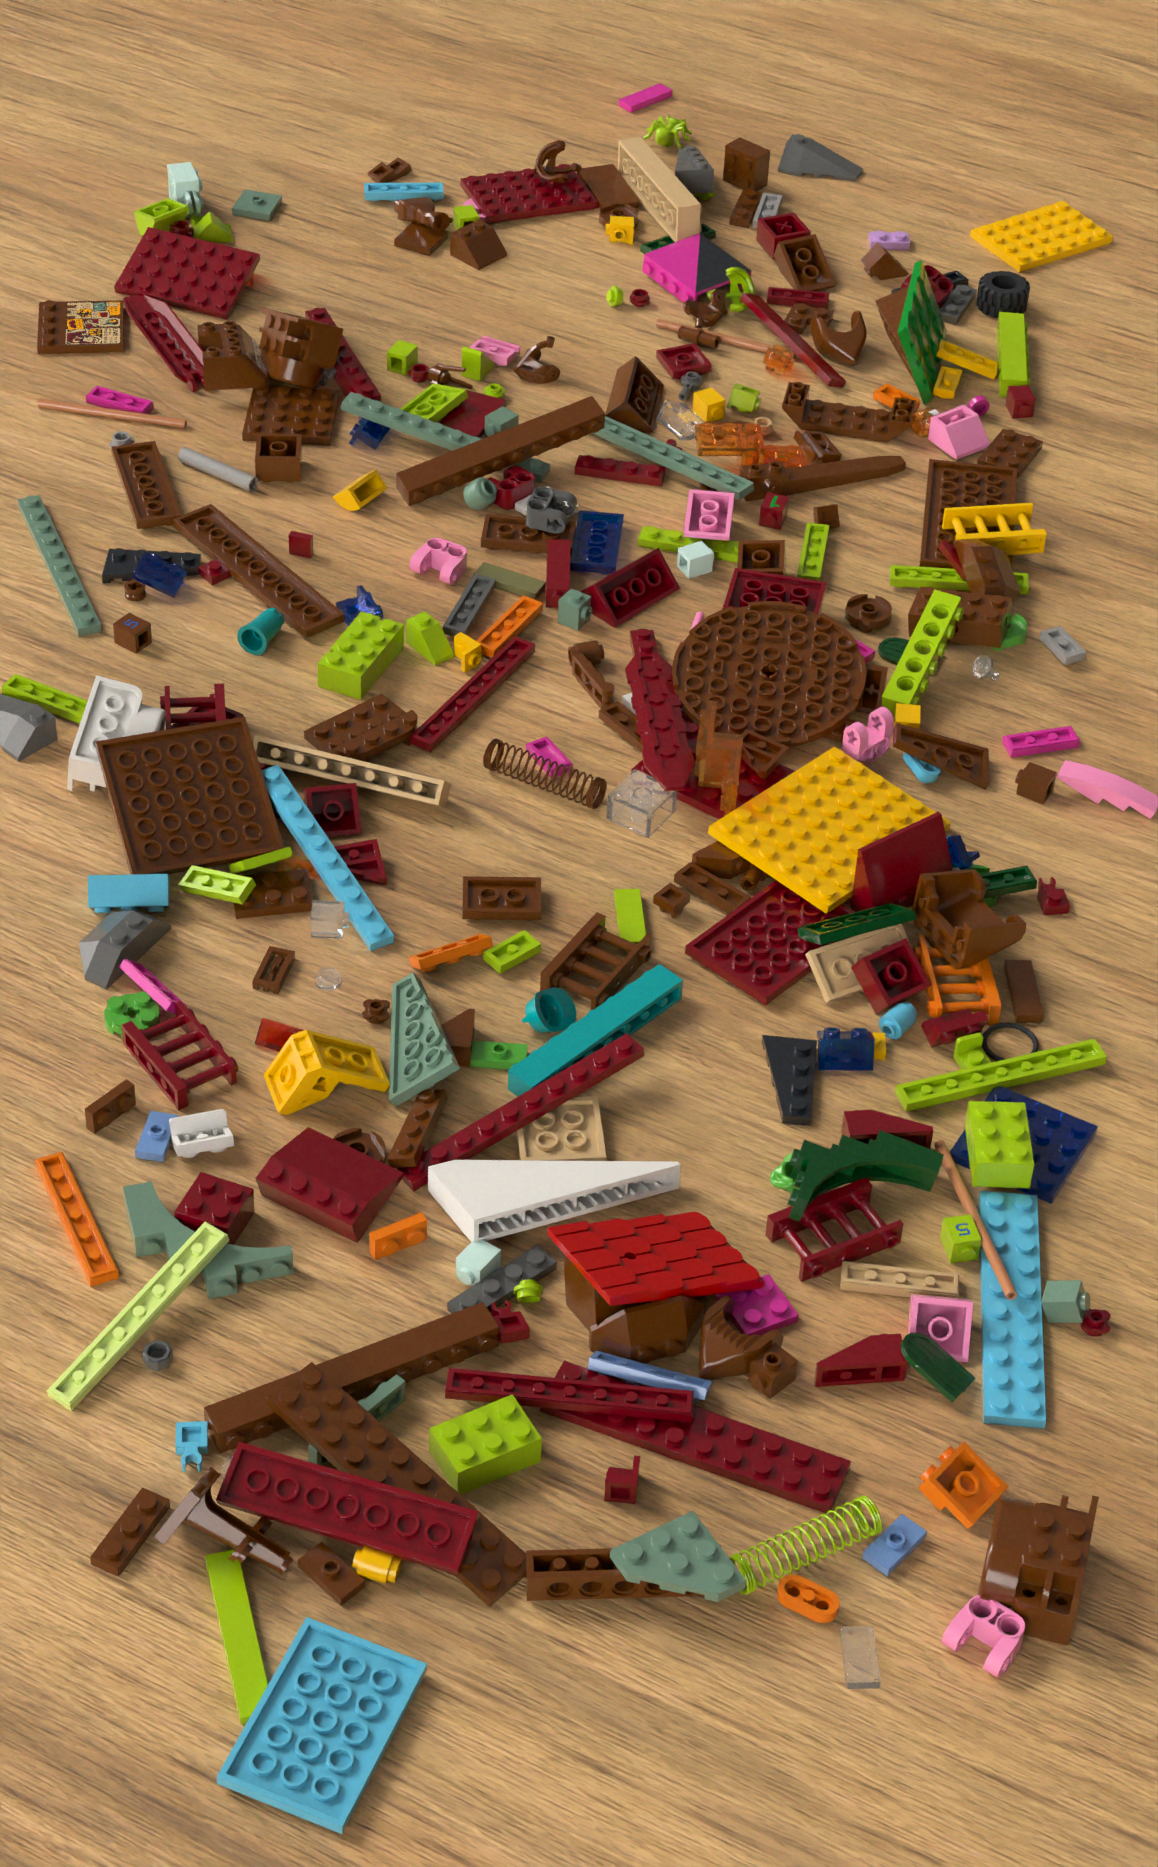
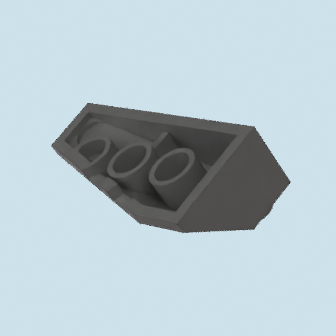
M793 134L786 142L778 172L801 177L803 173L814 174V178L831 175L833 179L857 181L863 173V168L811 138L804 137L801 134Z

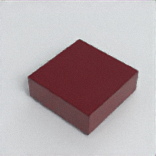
M291 531L289 533V554L311 558L313 556V535Z

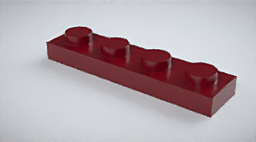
M579 455L574 474L661 487L666 467H660L655 464H639L633 461H618L612 458H597L591 455Z

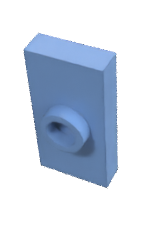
M150 1111L135 1150V1157L164 1162L172 1141L169 1119L176 1118L178 1115Z
M901 1514L863 1551L862 1559L888 1576L926 1539L927 1531Z

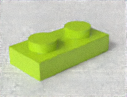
M523 930L483 952V960L499 974H502L541 952V943L527 931Z

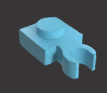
M207 1421L176 1422V1455H182V1471L186 1472V1465L188 1463L195 1462L197 1463L198 1472L202 1470L201 1454H208Z

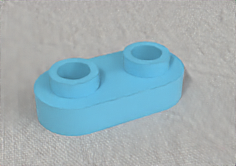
M904 752L903 759L920 782L928 784L937 781L940 774L939 768Z

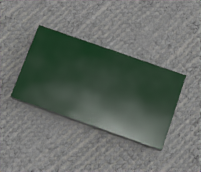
M888 903L801 926L797 930L799 938L823 945L916 920V914L913 909Z

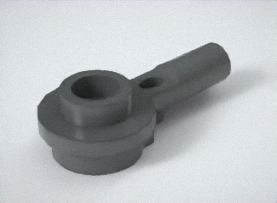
M687 372L681 377L683 388L679 394V399L685 401L690 392H695V390L699 389L702 384V377L696 372Z

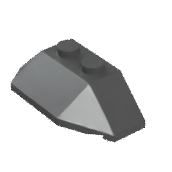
M133 910L111 912L79 942L85 980L107 990L125 973L119 967L123 959L137 962L171 929V925L153 916Z

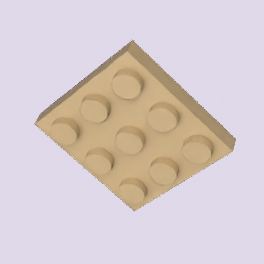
M598 1096L574 1097L516 1131L520 1160L606 1161L607 1158Z

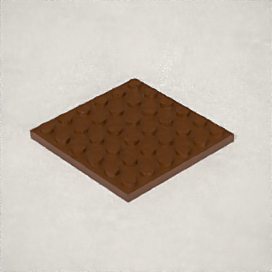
M245 717L96 741V752L131 875L174 874L188 871L191 865L207 868L235 863L284 848Z

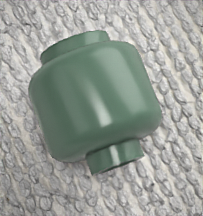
M483 477L477 478L464 488L465 503L474 510H483L494 503L497 489L491 480Z

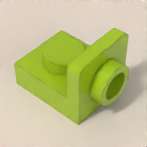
M981 1033L965 1035L956 1039L953 1058L961 1070L991 1063L982 1049L983 1036Z

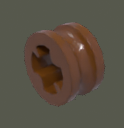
M141 580L126 582L124 585L126 599L134 602L143 600L146 597L145 583Z

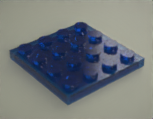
M1002 1086L993 1087L985 1101L1025 1102L1034 1168L1030 1188L1015 1189L1029 1195H1037L1038 1199L1052 1204L1095 1137L1098 1126ZM964 1130L951 1149L950 1154L956 1164L970 1169L966 1131Z

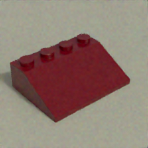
M735 568L722 610L731 606L733 609L746 607L750 602L778 601L807 607V611L821 615L827 582Z
M936 812L858 849L851 901L852 910L858 912L888 903L908 908L913 905L920 874L952 871L953 867L941 813Z
M307 1127L273 1154L255 1179L263 1197L358 1243L404 1177V1173Z

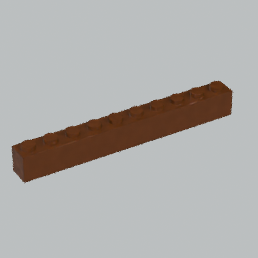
M593 396L587 397L396 473V488L408 506L421 503L428 498L441 495L453 488L461 487L477 478L501 471L503 468L521 463L523 460L538 456L543 452L558 448L563 444L578 440L588 434L596 433L604 429L605 412Z
M481 1302L322 1362L316 1366L355 1401L369 1397L381 1383L389 1381L396 1374L405 1380L406 1384L415 1378L432 1374L441 1368L454 1363H461L467 1358L499 1347V1326L484 1303ZM298 1372L204 1407V1418L207 1421L208 1433L219 1453L236 1449L238 1442L249 1443L291 1427L266 1404V1397Z

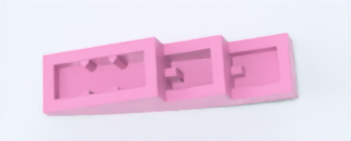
M1065 760L1056 777L1097 804L1102 799H1105L1122 811H1125L1130 806L1151 819L1158 808V796L1122 777L1092 766Z

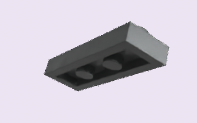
M957 285L940 309L943 322L957 325L976 298L977 289L971 288L968 285Z

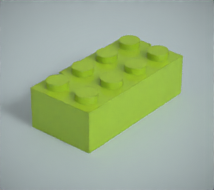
M361 611L332 645L330 652H327L317 663L318 687L362 700L404 648V624L390 619L381 621L380 617Z

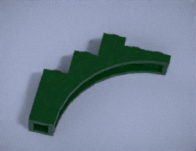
M879 1130L876 1140L870 1139L868 1144L842 1135L838 1145L832 1144L830 1149L804 1140L800 1150L794 1148L789 1161V1165L793 1166L790 1178L795 1179L794 1187L798 1188H793L788 1201V1205L792 1206L789 1218L800 1222L806 1208L818 1196L832 1188L853 1183L863 1178H867L869 1181L909 1185L930 1192L939 1173L944 1154Z

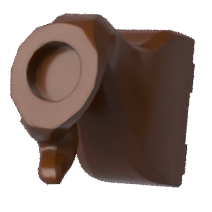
M428 197L395 200L394 212L398 213V219L401 221L429 225L436 231H444L453 222V218H449L446 213L435 212V204Z

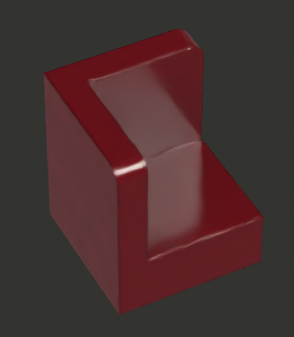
M634 1455L633 1469L608 1468L605 1480L604 1501L636 1503L641 1456Z

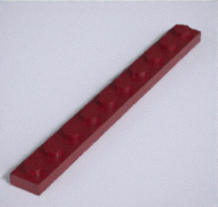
M628 1033L424 1151L417 1167L397 1168V1170L404 1173L402 1180L413 1192L428 1184L429 1166L452 1160H468L644 1057V1048Z

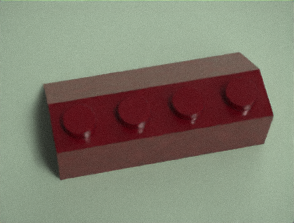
M657 548L580 592L591 596V614L612 627H616L679 590L680 587L660 549Z

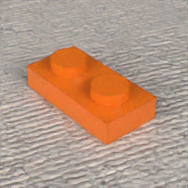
M888 383L873 393V399L890 408H893L895 397L916 400L915 410L920 407L919 399Z
M420 1212L370 1232L369 1247L370 1254L374 1260L392 1255L399 1250L427 1240V1219L423 1213Z

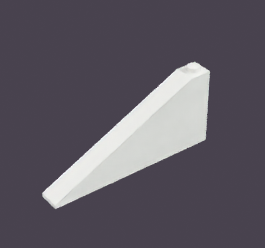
M452 1160L428 1167V1191L471 1242L481 1239L488 1241L679 1189L681 1164L679 1162Z

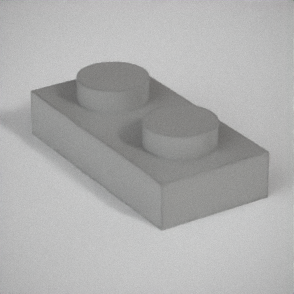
M1061 626L1041 631L1039 639L1064 665L1085 660L1086 651Z

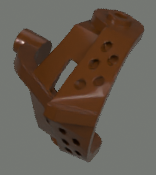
M558 140L545 145L536 158L534 173L553 183H565L569 178L564 173L572 171L579 173L582 170V166L573 163L570 167L556 168L557 154L564 151L566 146L564 141ZM546 159H548L545 168H543L542 166L544 162L546 161Z
M714 290L711 293V302L686 300L683 308L687 315L697 318L695 321L696 328H708L715 325L723 315H727V295L720 290Z
M547 336L546 341H541L531 349H527L522 359L513 366L512 370L520 378L531 383L543 384L557 380L560 376L559 368L555 365H544L538 362L541 357L540 349L545 347L553 348L555 338ZM525 365L533 367V369L529 370L525 369L524 367Z

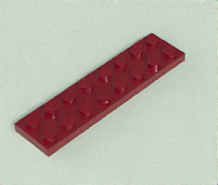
M242 1442L237 1444L216 1498L217 1504L360 1547L366 1546L394 1557L458 1576L480 1517L479 1511Z

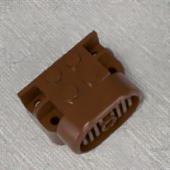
M260 307L259 311L267 314L264 328L259 327V331L262 332L259 349L262 350L261 360L269 377L303 387L318 388L322 370H331L336 363L343 328Z
M1062 1495L1060 1506L1049 1503L1034 1504L1033 1502L1001 1496L996 1506L978 1595L983 1600L997 1601L1021 1616L1025 1622L1024 1635L1068 1646L1080 1600L1099 1497L1092 1495L1089 1512L1086 1513L1067 1508L1069 1496Z

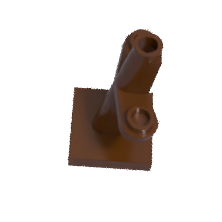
M212 1467L190 1490L154 1536L165 1545L182 1523L185 1522L234 1548L235 1551L228 1558L233 1562L237 1560L242 1563L249 1556L282 1575L294 1560L289 1556L291 1552L264 1535L273 1523L271 1520L261 1517L252 1528L214 1502L211 1488L221 1474Z

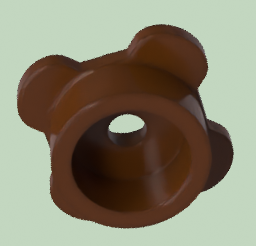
M367 999L363 1002L365 1011L362 1012V1017L369 1023L381 1024L389 1018V1013L387 1012V1009L390 1008L389 1001Z

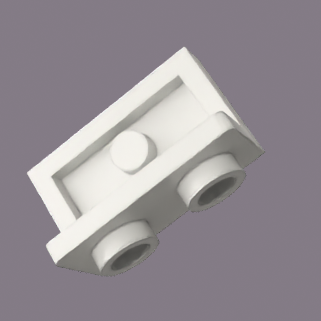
M224 1109L169 1119L172 1146L178 1157L191 1158L205 1151L222 1152L227 1147L234 1146L233 1135L228 1127Z

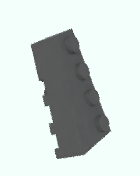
M685 146L684 149H679L675 176L678 177L679 181L685 185L690 193H713L714 169L703 154L695 146Z

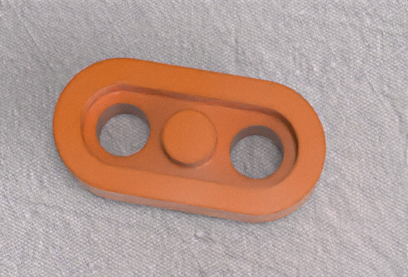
M794 1574L784 1576L779 1581L777 1598L783 1606L819 1623H828L837 1617L840 1602L838 1596L833 1591Z

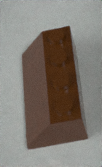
M637 356L617 369L605 416L642 433L650 434L654 430L664 384Z

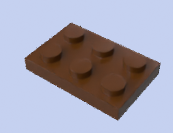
M1002 429L978 458L977 464L1017 468L1018 479L1042 449L1043 441L1032 436L1016 433L1010 429Z
M307 869L241 875L252 878L256 886L243 905L233 903L236 919L314 911V900Z
M463 876L462 919L541 920V877Z

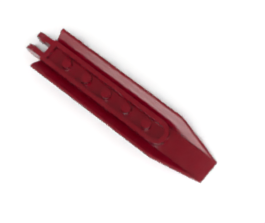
M144 294L123 298L128 315L174 376L185 383L187 382L188 388L192 392L197 391V380H200L201 386L205 389L202 358L204 350L167 302Z

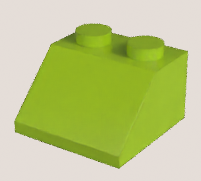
M166 198L134 211L139 234L143 236L148 227L169 232L170 225H174L178 220L185 221L189 210L188 205Z

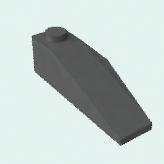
M0 694V747L5 753L19 762L57 740L55 716L39 705Z

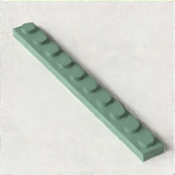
M350 392L341 403V410L452 451L481 440L479 437L465 434L460 430H454L440 423L424 419L421 416L383 404L380 401L369 399L358 393ZM528 458L521 463L511 465H517L533 473L535 481L539 483L544 480L550 471V464L534 458Z
M605 416L604 429L592 433L717 491L734 493L735 499L741 500L754 490V482Z
M40 495L17 499L18 508L78 637L102 632L101 623Z

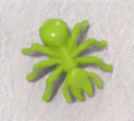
M670 115L666 117L668 124L660 116L658 121L654 120L651 127L646 129L649 133L643 137L644 140L650 138L654 130H656L655 142L657 144L670 147L674 145L675 135V142L679 149L681 144L678 131H682L683 138L688 142L690 138L686 133L692 134V131L688 130L685 118L678 120L673 117L670 118Z

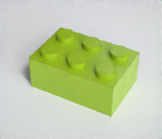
M969 1101L965 1131L972 1187L1030 1188L1034 1159L1025 1102Z
M513 1394L429 1428V1452L451 1487L460 1495L541 1462L542 1438Z

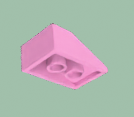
M689 489L683 537L729 541L733 519L734 493Z

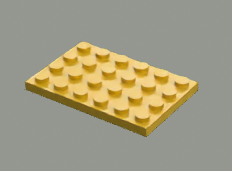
M1058 201L1057 203L1042 206L1023 214L971 229L970 234L971 238L1019 273L1112 243L1113 235L1104 228L1098 226L1064 201Z

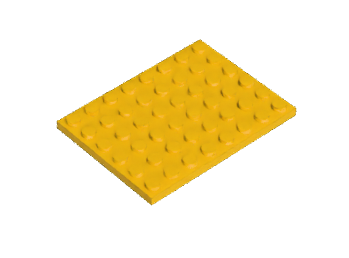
M833 747L711 824L708 834L827 914L852 897L858 849L936 812L882 776L868 769L862 763L851 758L842 750ZM942 816L945 832L950 829L951 821Z

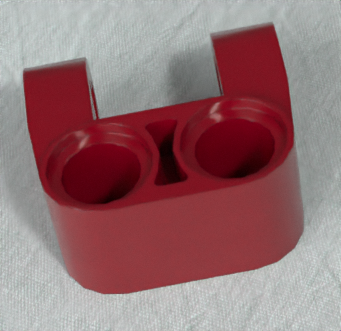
M924 265V270H926L940 309L949 298L953 289V283L933 266ZM912 274L905 279L900 290L909 286Z
M517 465L504 470V480L501 482L492 477L487 478L495 484L497 489L496 500L493 504L498 505L502 509H514L516 502L531 495L535 490L534 474Z

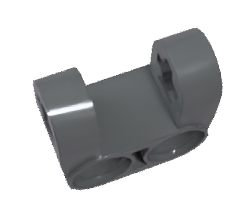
M548 487L536 488L527 502L526 525L532 529L556 534L562 533L568 523L567 515L572 514L577 506L576 497L572 493Z

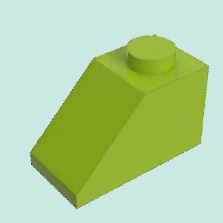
M424 611L406 619V643L434 666L454 657L452 648L440 623Z

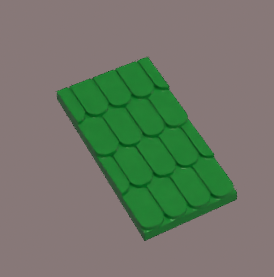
M920 260L914 264L908 287L876 300L875 303L891 343L915 382L923 404L931 402V398L934 397L933 390L938 378L939 363L942 362V358L937 357L936 353L940 340L946 341L947 330L926 270H924L923 262Z

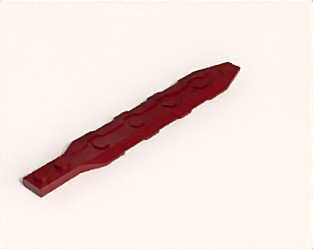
M631 630L630 643L633 658L626 666L625 673L627 683L630 684L632 692L631 703L632 708L636 712V728L643 746L642 757L644 767L665 791H684L695 763L692 749L688 746L686 723L683 721L680 711L681 701L673 687L672 666L659 655L653 630Z

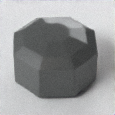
M155 1340L146 1344L142 1351V1361L147 1369L161 1371L166 1369L173 1360V1350L167 1342Z

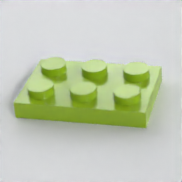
M433 383L400 409L437 422L468 398L467 390Z

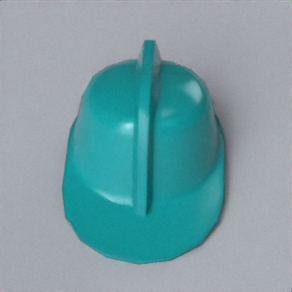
M560 988L539 991L526 1004V1016L522 1019V1022H529L533 1030L539 1033L565 1030L576 1021L577 1012L572 998Z

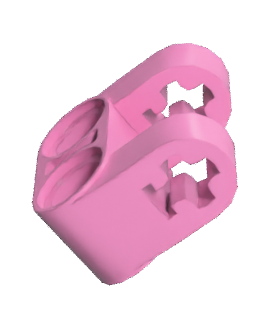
M431 538L413 554L410 561V570L423 575L431 567L441 571V582L454 585L467 571V549L462 545L442 538Z
M879 707L870 713L867 727L860 722H855L845 728L842 751L855 760L868 761V764L884 755L891 745L894 723L892 713L885 707Z
M977 1595L970 1599L952 1620L943 1635L942 1644L958 1652L970 1636H974L993 1648L985 1661L984 1670L1000 1678L1022 1647L1025 1622L1021 1616L999 1602L983 1600ZM976 1615H982V1616H985V1618H980V1617H978V1616H976ZM1004 1632H1010V1633H1012V1634H1014V1635H1008V1634H1005Z

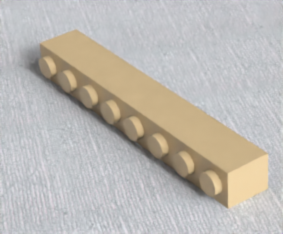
M255 735L253 742L258 762L264 765H279L281 769L343 784L356 783L357 787L446 808L451 783L444 780Z

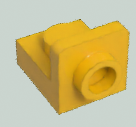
M460 632L454 636V655L461 659V670L467 673L481 664L482 657L481 644Z

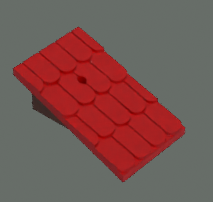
M687 1212L671 1216L658 1214L630 1220L617 1218L589 1224L587 1221L547 1228L548 1236L563 1252L566 1305L588 1331L591 1326L601 1324L606 1318L626 1308L680 1295L693 1297L755 1290L764 1287V1280L760 1277L759 1272L743 1259L742 1254L727 1242L721 1232L713 1228L706 1216L699 1212Z

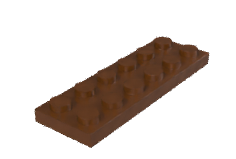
M149 441L112 446V457L137 529L173 525V519L182 516L156 442Z

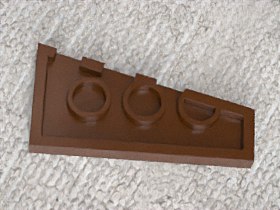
M896 723L893 729L894 748L986 790L989 785L988 748Z

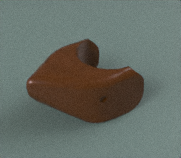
M861 311L853 312L851 316L852 330L848 332L834 331L824 323L822 318L814 317L811 321L810 330L817 351L821 355L849 366L855 365L867 335Z
M723 1296L706 1311L703 1318L699 1346V1378L710 1380L749 1374L750 1362L775 1343L780 1347L782 1346L783 1333L773 1329L764 1335L755 1334L749 1336L746 1333L740 1334L737 1330H733L727 1322L734 1310V1300L729 1296Z

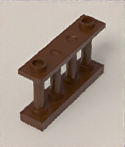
M596 912L542 970L540 991L563 987L590 999L591 1010L596 1009L609 997L614 996L644 962L649 961L653 951L651 948V936L646 934L638 944L630 942L608 932L607 928H605L606 916ZM604 941L629 952V954L623 960L596 948L595 945L598 942ZM590 956L616 969L609 975L581 961L584 957ZM576 971L602 984L597 990H594L567 978V976L571 972Z

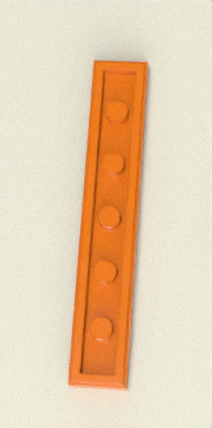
M63 1152L35 1159L36 1169L90 1287L118 1279L119 1271Z

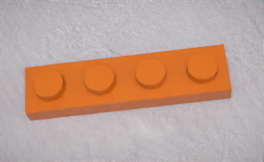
M523 595L476 640L481 644V654L493 658L543 611V603Z

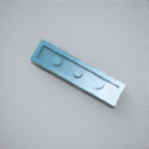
M443 182L364 183L365 200L395 201L428 197L432 201H437L438 199H444Z

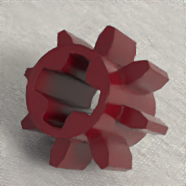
M178 220L174 225H170L169 232L193 238L194 228L189 227L188 222Z

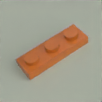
M477 934L409 956L411 967L422 972L437 969L438 964L444 962L446 964H454L461 961V957L466 955H482L485 949L493 947L491 936Z

